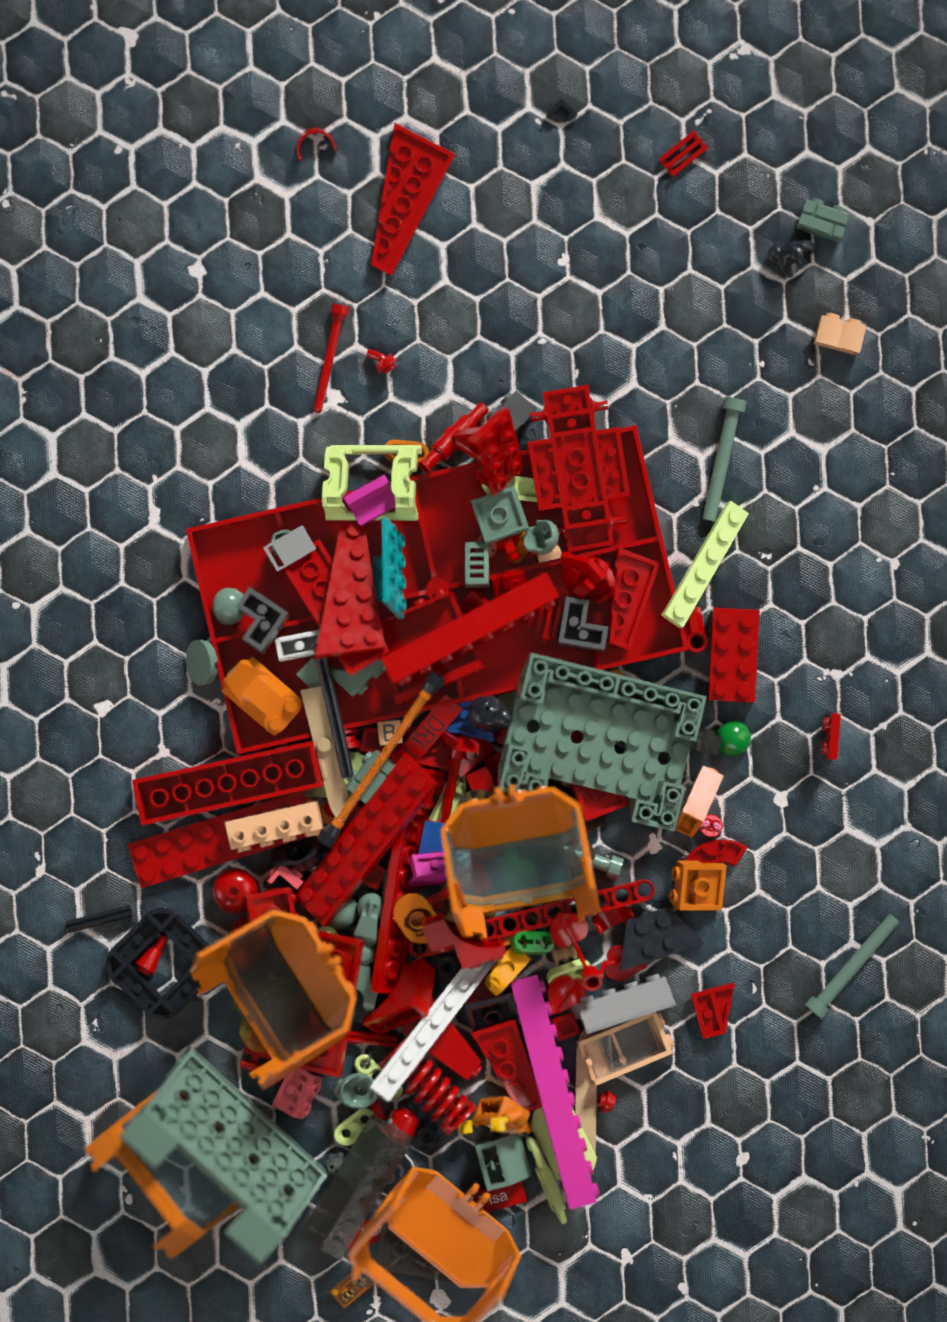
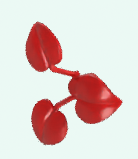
M558 913L550 925L551 939L560 948H566L573 944L583 969L580 973L581 979L577 977L573 980L568 975H562L550 982L547 988V996L552 1014L566 1011L578 1004L580 998L585 996L586 989L590 991L599 989L602 985L601 978L604 977V970L610 979L623 981L646 969V963L620 971L619 964L622 958V945H618L608 950L606 954L608 961L602 963L600 971L595 966L587 965L576 942L584 939L587 935L588 924L586 920L579 923L578 914Z

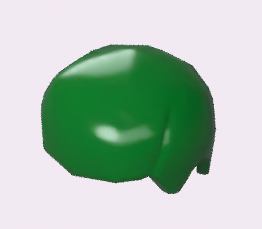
M731 720L717 729L714 744L717 750L724 756L735 757L748 749L751 733L748 727L741 721Z

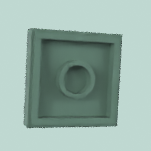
M514 485L500 491L495 497L488 494L471 500L486 545L530 530Z

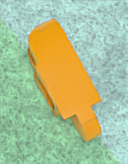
M523 942L522 947L529 944V942ZM510 947L507 950V954L503 955L504 957L493 965L492 971L485 979V985L496 997L531 960L527 955L516 954Z

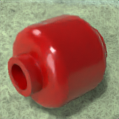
M403 1107L392 1110L385 1127L386 1131L391 1133L389 1138L401 1143L404 1139L411 1140L419 1124V1119L415 1117L416 1113Z

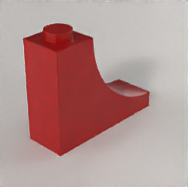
M421 958L404 964L400 979L392 993L376 1010L363 1017L362 1024L374 1033L382 1034L427 1017L429 1015L436 969Z

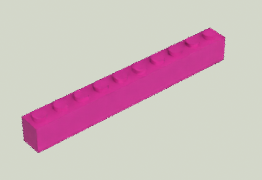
M538 975L511 981L510 985L568 1208L570 1210L597 1203L596 1198L600 1197L597 1184H592L590 1175L594 1174L590 1160L586 1161L584 1152L588 1151L584 1137L580 1138L578 1129L582 1128L579 1115H574L572 1106L576 1105L573 1092L568 1093L566 1086L567 1083H570L567 1069L562 1070L560 1061L564 1060L561 1047L556 1048L554 1038H558L555 1024L550 1025L548 1017L552 1015L549 1001L544 1002L542 993H546L543 979L539 980Z

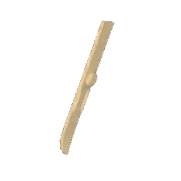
M321 686L301 690L328 802L334 816L338 817V814L349 800L345 779L341 777Z
M583 1029L578 1040L593 1035V1033L587 1034ZM577 1045L575 1114L579 1115L581 1126L596 1155L597 1086L592 1082Z

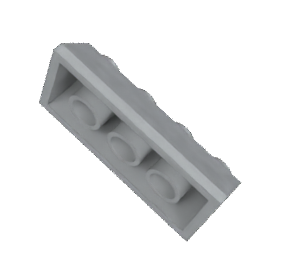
M659 973L646 977V982L640 984L637 981L624 984V989L618 991L615 988L602 991L603 996L594 998L593 995L580 998L581 1003L576 1004L584 1031L587 1034L676 1005L666 977H660Z

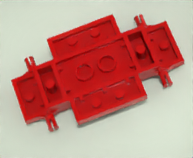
M588 385L542 392L544 401L543 411L529 413L530 417L539 416L530 418L531 423L545 420L548 426L549 438L527 442L538 511L561 507L562 523L556 527L558 528L559 535L563 534L566 539L568 552L614 545L613 526L627 524V520H620L626 519L625 514L612 517L609 512L607 499L630 496L620 428L596 430L595 412L609 410L608 406L599 407L600 405L608 404L607 400L593 402Z

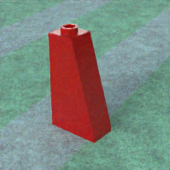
M433 996L431 997L430 1009L436 1002ZM422 1019L403 1025L400 1032L409 1037ZM450 1021L428 1052L468 1081L470 1077L475 1078L482 1069L479 1065L481 1059L453 1022Z

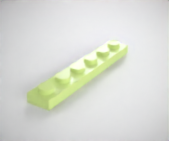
M732 501L726 503L661 616L678 628L684 627L749 513Z

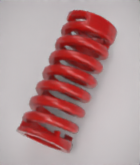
M408 1036L379 1063L383 1070L407 1040ZM426 1059L416 1065L402 1085L417 1075L405 1090L407 1095H411L425 1084L414 1098L415 1104L421 1103L435 1092L423 1106L422 1110L424 1113H428L443 1101L431 1116L433 1122L438 1121L452 1110L440 1125V1129L448 1136L469 1117L477 1106L471 1100L466 1104L468 1098L464 1094L456 1097L459 1092L457 1086L454 1085L447 1089L450 1084V1078L445 1076L439 1079L442 1073L441 1069L434 1068L429 1071L433 1061Z

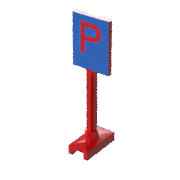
M447 731L441 734L440 740L452 747L450 753L451 762L439 820H423L417 854L444 852L441 829L450 818L461 760L464 759L465 752L478 753L479 744L468 736L459 734L458 738H456Z

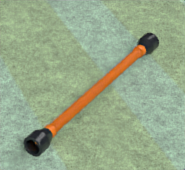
M431 670L427 675L423 688L417 698L418 700L411 707V710L407 713L408 715L404 717L403 722L396 729V732L392 735L393 737L389 739L388 744L381 751V754L377 757L378 759L374 761L373 766H371L366 776L361 780V783L357 786L358 788H356L353 795L346 802L338 817L325 826L318 835L317 839L329 848L334 846L339 838L340 830L346 820L345 818L349 816L350 811H352L357 801L361 798L360 796L364 794L365 789L369 786L368 784L377 775V772L381 769L380 767H382L385 760H387L392 750L396 747L395 745L404 735L403 733L407 731V728L411 725L410 723H412L415 716H417L422 706L426 703L425 701H429L431 696L438 692L446 682V679L440 674Z

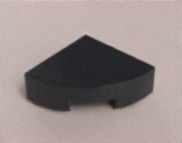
M560 99L545 117L556 123H566L575 119L578 114Z

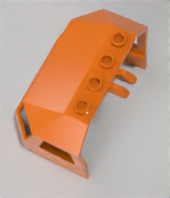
M412 1167L385 1197L360 1233L349 1252V1258L353 1268V1283L358 1279L361 1272L365 1273L423 1322H480L502 1299L521 1258V1254L509 1230L481 1208L490 1198V1194L485 1192L477 1203L470 1199L478 1191L479 1185L476 1182L464 1194L437 1171ZM386 1220L388 1221L389 1230L460 1288H486L479 1301L464 1317L440 1316L370 1258L368 1240Z

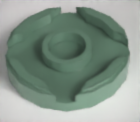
M194 640L189 644L186 653V665L189 676L198 686L211 684L217 675V669H214V663H217L215 649L207 640Z

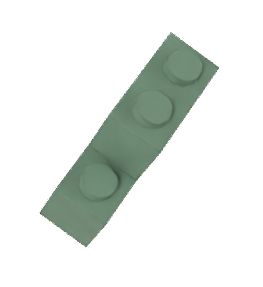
M313 657L297 673L310 688L321 686L315 657ZM381 660L352 677L348 675L345 669L330 666L332 677L351 696L357 693L362 695L370 686L367 682L373 676L377 679L385 671Z

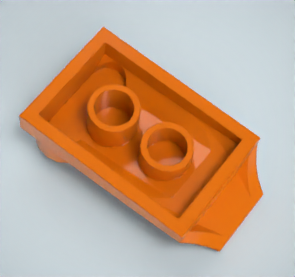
M251 657L249 660H241L223 680L224 689L222 692L273 736L284 730L298 714L303 704V700L254 657Z

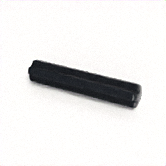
M127 905L65 922L66 931L72 933L130 918L133 916L131 906Z

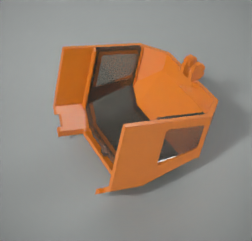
M277 910L270 911L198 953L190 970L192 978L195 981L198 979L200 987L197 988L199 996L221 983L225 984L272 1059L249 1073L252 1079L256 1077L260 1079L258 1084L262 1089H266L342 1040L349 1030L356 1000L354 995L356 991L349 981L346 982L342 976L343 970L339 965L342 961L339 956L330 957L331 951L334 949L332 944L321 943L317 936L318 931L312 922L309 923L306 918Z

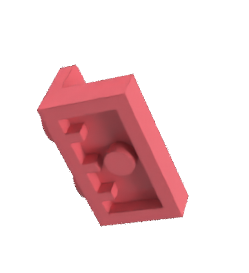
M298 1068L284 1078L272 1106L294 1118L304 1119L311 1110V1103L315 1095L321 1089L323 1078Z

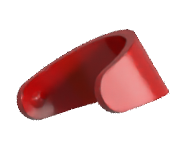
M316 127L309 128L301 133L296 145L299 162H302L299 151L300 144L306 136L312 133H321L327 136L332 142L334 152H337L331 135L327 131Z
M624 906L597 913L592 918V923L598 935H601L606 930L634 918V913L631 908Z

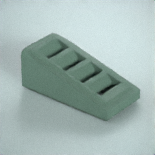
M465 542L466 588H489V544L486 545L485 542ZM484 548V553H470V549ZM484 557V561H470V558ZM470 566H484V569H470ZM470 574H484V578H470Z

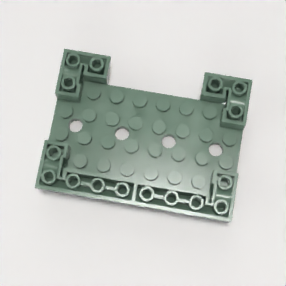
M530 653L519 676L511 710L513 721L507 727L498 766V787L502 791L509 792V785H515L516 791L529 792L534 791L538 787H547L548 779L550 778L630 797V821L675 832L685 792V786H681L688 752L691 741L697 740L707 696ZM532 719L538 724V728L534 733H530L526 728L527 722ZM578 730L582 738L579 743L575 744L571 741L570 736L573 731ZM618 741H622L625 744V750L622 754H617L614 750V745ZM663 751L668 754V761L664 765L658 762V755Z
M190 1045L165 1076L167 1079L152 1099L141 1107L119 1138L153 1169L175 1147L244 1209L233 1219L224 1233L255 1262L260 1264L285 1238L326 1178L327 1172L320 1163ZM179 1093L186 1097V1102L179 1098ZM213 1125H217L220 1128L221 1134L214 1130ZM248 1156L255 1160V1166L249 1162ZM283 1188H286L289 1191L290 1197H287L283 1193Z

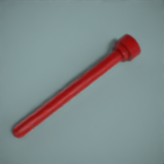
M334 303L331 306L330 313H332L331 318H333L314 404V411L316 413H320L323 410L342 320L345 321V317H348L350 307Z

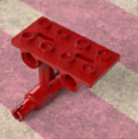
M479 402L468 415H462L452 426L446 428L443 435L431 446V451L418 463V466L423 472L429 474L440 461H446L458 449L478 461L480 466L474 471V475L479 482L489 488L490 494L495 497L506 488L507 484L515 476L520 474L524 467L510 409L505 407L502 411L497 410L481 427H477V424L489 413V409Z

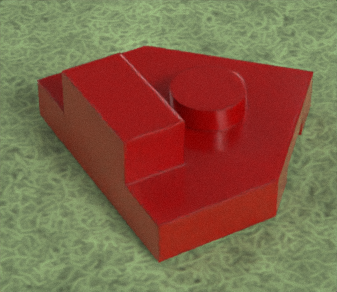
M566 551L560 555L564 583L578 599L584 597L607 576L592 558L585 556L582 558L576 557Z

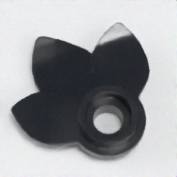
M431 955L421 958L436 969L433 991L438 989L440 994H442L460 970L458 961L451 956L440 958L437 955ZM451 964L452 971L445 972V965Z

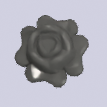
M342 1152L329 1155V1159L325 1162L327 1174L332 1175L333 1180L346 1178V1173L350 1172L349 1158L344 1157Z

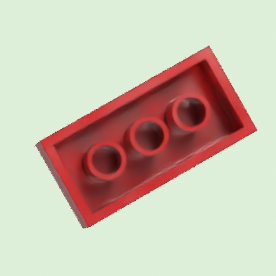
M711 609L707 701L755 703L760 610Z

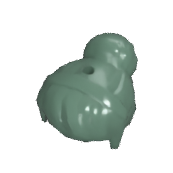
M360 1072L350 1074L344 1079H339L332 1088L333 1094L340 1099L343 1105L349 1108L364 1110L379 1098V1095L370 1089L375 1079Z

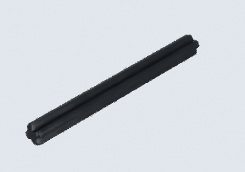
M317 643L313 645L314 656L316 654ZM328 657L318 658L315 661L341 777L350 778L354 775L329 659Z

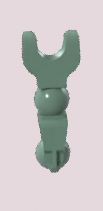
M375 893L365 894L359 899L357 912L360 920L353 936L355 939L364 940L357 989L364 995V1010L369 1012L374 1010L378 993L370 992L371 967L374 962L375 952L377 951L375 945L378 937L379 920L382 918L381 909L384 905V899Z

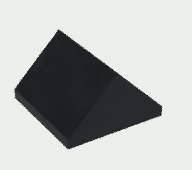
M510 991L497 997L493 996L465 1004L472 1031L516 1018L517 1025L519 1026Z

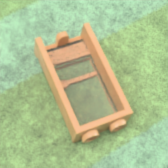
M653 1012L619 1023L576 1041L594 1085L597 1086L673 1054L671 1048L674 1047L670 1035H665L662 1028L665 1022L660 1012Z

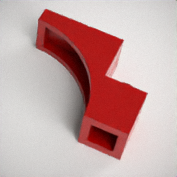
M444 912L422 920V928L431 952L436 950L437 952L445 951L450 948V945L454 944L463 969L478 968L483 962L488 960L491 962L498 961L504 957L503 955L507 954L503 939L484 942L462 937L448 922Z

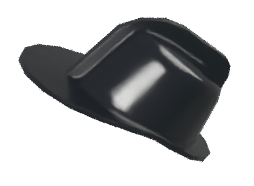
M310 836L277 846L270 854V861L277 866L291 865L298 871H308L317 866L322 860L319 850L321 842L316 836Z

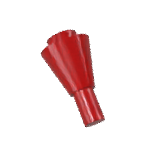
M160 934L154 946L135 962L138 965L137 970L146 976H149L150 973L155 975L161 950L168 938Z

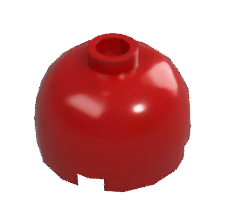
M231 868L220 873L215 879L212 888L213 899L217 906L231 914L247 911L244 896L259 893L258 883L247 870L241 868Z

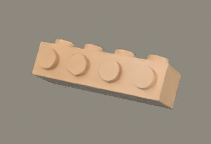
M318 801L225 822L231 849L237 848L238 853L252 850L251 845L260 843V847L274 845L273 840L282 838L283 842L296 840L297 834L305 833L306 837L318 835V830L324 828Z

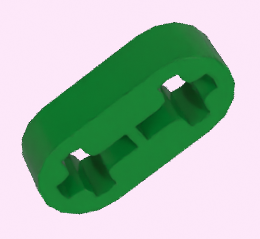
M522 931L511 937L510 947L516 954L545 955L554 948V942L549 933ZM521 939L522 942H529V944L522 947V944H518V940ZM542 940L547 946L543 948V945L536 944V942Z

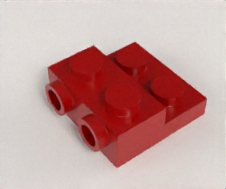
M282 886L244 896L249 924L272 910L299 916L297 912L295 913L296 895L294 890H291V887ZM266 929L253 936L252 942L268 940L269 937Z

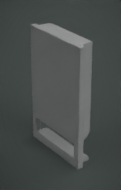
M303 525L263 547L277 572L316 550ZM272 545L284 564L280 568L268 550V547Z

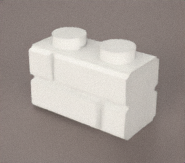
M320 630L275 638L279 661L284 662L314 656L313 645L318 643Z

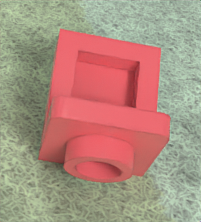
M275 865L267 874L271 877L267 881L269 884H272L279 875L296 889L304 882L301 878L303 874L294 867L290 869L288 866L279 867Z

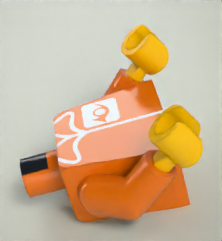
M507 1096L481 1098L475 1116L471 1120L464 1121L459 1126L460 1135L473 1133L472 1126L478 1128L484 1125L491 1128V1131H497L503 1135L522 1134L527 1136L532 1130V1124L527 1122L530 1115L529 1111Z

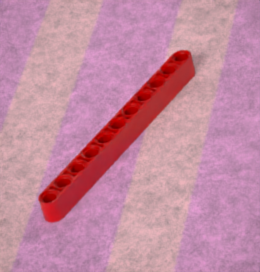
M639 879L597 890V895H602L606 899L605 905L600 907V912L651 899L655 893L652 882L647 879ZM648 884L651 888L650 893L647 896L639 895L637 891L639 885ZM620 889H624L628 892V898L623 902L617 901L615 893ZM575 898L553 901L486 918L485 924H491L494 932L487 936L488 940L480 939L479 934H473L471 939L486 942L522 931L549 926L553 919L548 916V909L556 906L561 912L574 913L571 911L570 905L575 901ZM529 912H534L538 915L539 920L536 924H528L526 922L525 916ZM506 918H513L516 922V927L512 930H507L503 926V921ZM458 926L453 927L456 931H460ZM411 941L409 945L410 953L417 958H423L455 949L453 944L450 945V948L445 951L437 952L436 950L431 952V949L427 942L425 943V952L418 953L414 950L415 942Z

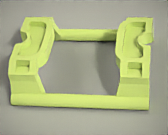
M331 445L326 448L324 469L330 472V478L323 481L322 504L326 513V520H357L353 512L348 511L342 503V497L347 492L349 464L345 454H398L393 460L391 489L395 495L396 509L374 520H382L385 517L390 521L418 520L415 504L416 484L410 480V475L417 471L418 454H422V445Z

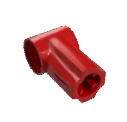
M695 607L684 625V630L689 648L688 651L693 654H699L705 650L707 638L701 607ZM693 637H699L703 642V646L695 649L691 646L690 640Z

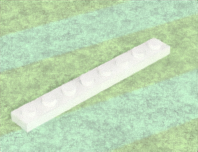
M488 960L481 963L482 965L475 969L461 968L431 1007L429 1015L421 1020L370 1086L371 1090L389 1102L496 961L491 962Z

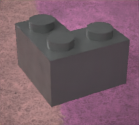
M517 391L513 394L509 392L500 402L502 405L498 409L494 407L487 414L486 421L497 410L502 411L506 407L510 409L515 433L517 434L531 418L529 413L536 412L537 408Z
M249 587L236 606L240 612L254 620L242 639L264 655L290 616L288 612Z
M565 598L558 646L598 653L604 652L608 627L585 623L589 600Z

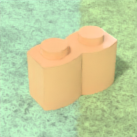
M826 313V316L822 315L819 318L813 344L858 355L866 330V326L861 325L862 321L851 318L848 321H843L839 319V315L833 313Z

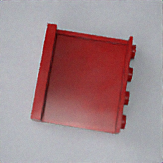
M443 589L433 593V598L425 601L422 598L411 603L412 607L404 611L403 619H398L393 612H390L391 617L383 619L381 616L383 639L390 653L463 616L452 591L446 592ZM473 643L474 648L463 654L460 650L452 654L454 658L444 664L438 661L431 665L433 671L446 679L443 686L485 669L475 643ZM430 671L423 675H420L419 672L411 676L412 680L402 686L399 683L393 685L389 677L396 694L393 696L396 705L418 698L423 688L424 680Z

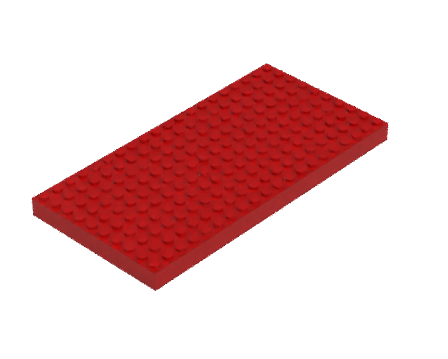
M636 425L620 428L630 496L607 499L609 512L612 517L625 514L626 519L620 520H627V524L613 526L614 545L569 552L573 556L580 558L584 556L589 558L596 557L604 562H615L617 547L660 563L631 650L607 643V638L603 653L558 646L563 609L555 642L532 637L538 610L534 611L536 613L534 617L523 621L522 618L515 621L516 626L505 632L502 629L498 630L494 634L495 637L482 643L481 639L475 642L485 669L443 686L431 696L429 701H425L426 703L422 706L419 713L471 701L478 696H494L516 691L519 676L530 653L598 670H606L689 650L684 627L678 628L661 616L675 593V588ZM529 450L520 451L524 467L517 476L533 478ZM478 461L410 477V480L416 484L415 504L418 520L391 521L405 538V547H402L406 563L405 568H403V576L406 581V588L403 589L406 610L412 607L411 603L422 598L425 601L433 598V593L443 589L446 592L452 591L459 604L475 589L466 588L465 542H475L477 538L482 536L471 504V500L488 495L483 490L482 483L474 475V471L480 466ZM356 490L347 491L344 497ZM322 497L186 529L211 642L217 655L216 664L222 690L224 689L223 680L227 677L228 672L241 660H249L251 657H254L302 700L301 690L310 688L297 673L315 656L280 662L275 639L263 655L242 639L254 620L244 615L243 619L234 625H223L216 620L212 612V601L216 593L221 589L236 588L245 594L250 587L288 612L290 617L276 638L320 630L284 570L281 569L277 572L263 547L271 543V538L276 532L284 529L293 531L303 525L311 541L315 542L320 539L331 559L334 560L340 523L352 520H326ZM342 497V503L345 505L348 511H352L350 507L347 505L344 497ZM520 500L529 527H535L537 520H549L556 526L561 525V507L538 511L537 502ZM372 520L365 524L373 578V557L383 555L382 520ZM561 534L557 544L562 554L564 551L568 552L566 539ZM268 547V550L270 551L272 557L274 558L275 562L280 568L281 565L279 562L281 561V559L271 551L270 547ZM497 547L495 554L489 558V588H476L490 602L495 599L492 576L498 577L501 574L524 569L527 582L547 572L558 595H563L565 598H577L564 583L561 558L540 563L536 553L528 552L520 563H512L507 556L505 547L500 550ZM470 549V553H475L474 549ZM472 557L470 561H484V559ZM470 566V569H484V566ZM470 574V578H484V574ZM586 596L582 597L581 599L589 600L585 623L608 627L611 598L605 602L597 603L594 599H588ZM555 600L556 605L553 607L547 633L552 636L559 600ZM383 601L378 602L380 617L382 616L383 619L391 617L390 612L392 611ZM460 608L462 614L465 615L466 613ZM543 609L538 633L543 634L548 609L545 611ZM337 656L328 657L330 666L345 669ZM386 670L377 679L373 676L367 682L370 686L362 695L357 693L351 696L333 678L344 730L406 716L416 700H418L415 698L404 704L396 705L393 697L396 694ZM224 694L237 754L240 755L312 738L304 702L298 714L284 730L273 736ZM444 695L451 699L449 701L438 703Z

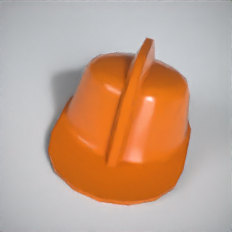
M408 894L401 897L396 902L393 913L397 924L410 941L417 944L427 943L422 928V920L436 915L434 910L421 895Z

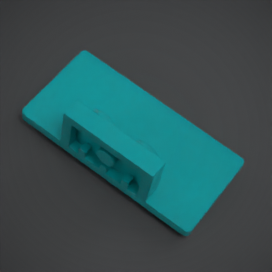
M385 517L382 518L383 555L373 557L377 602L383 601L398 619H403L404 611L406 610V601L403 597V589L406 588L403 568H405L406 563L402 547H405V538L398 531L395 524H392Z

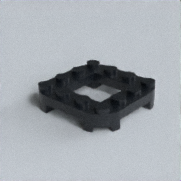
M166 907L156 908L146 913L109 951L106 960L109 978L146 1012L147 1016L158 1020L170 1019L177 1015L198 994L197 988L200 987L198 979L195 981L192 978L190 968L162 995L131 962L162 931L193 962L198 953L211 946L178 912Z

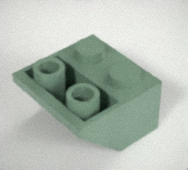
M521 1134L503 1135L475 1143L487 1191L506 1187L532 1176Z

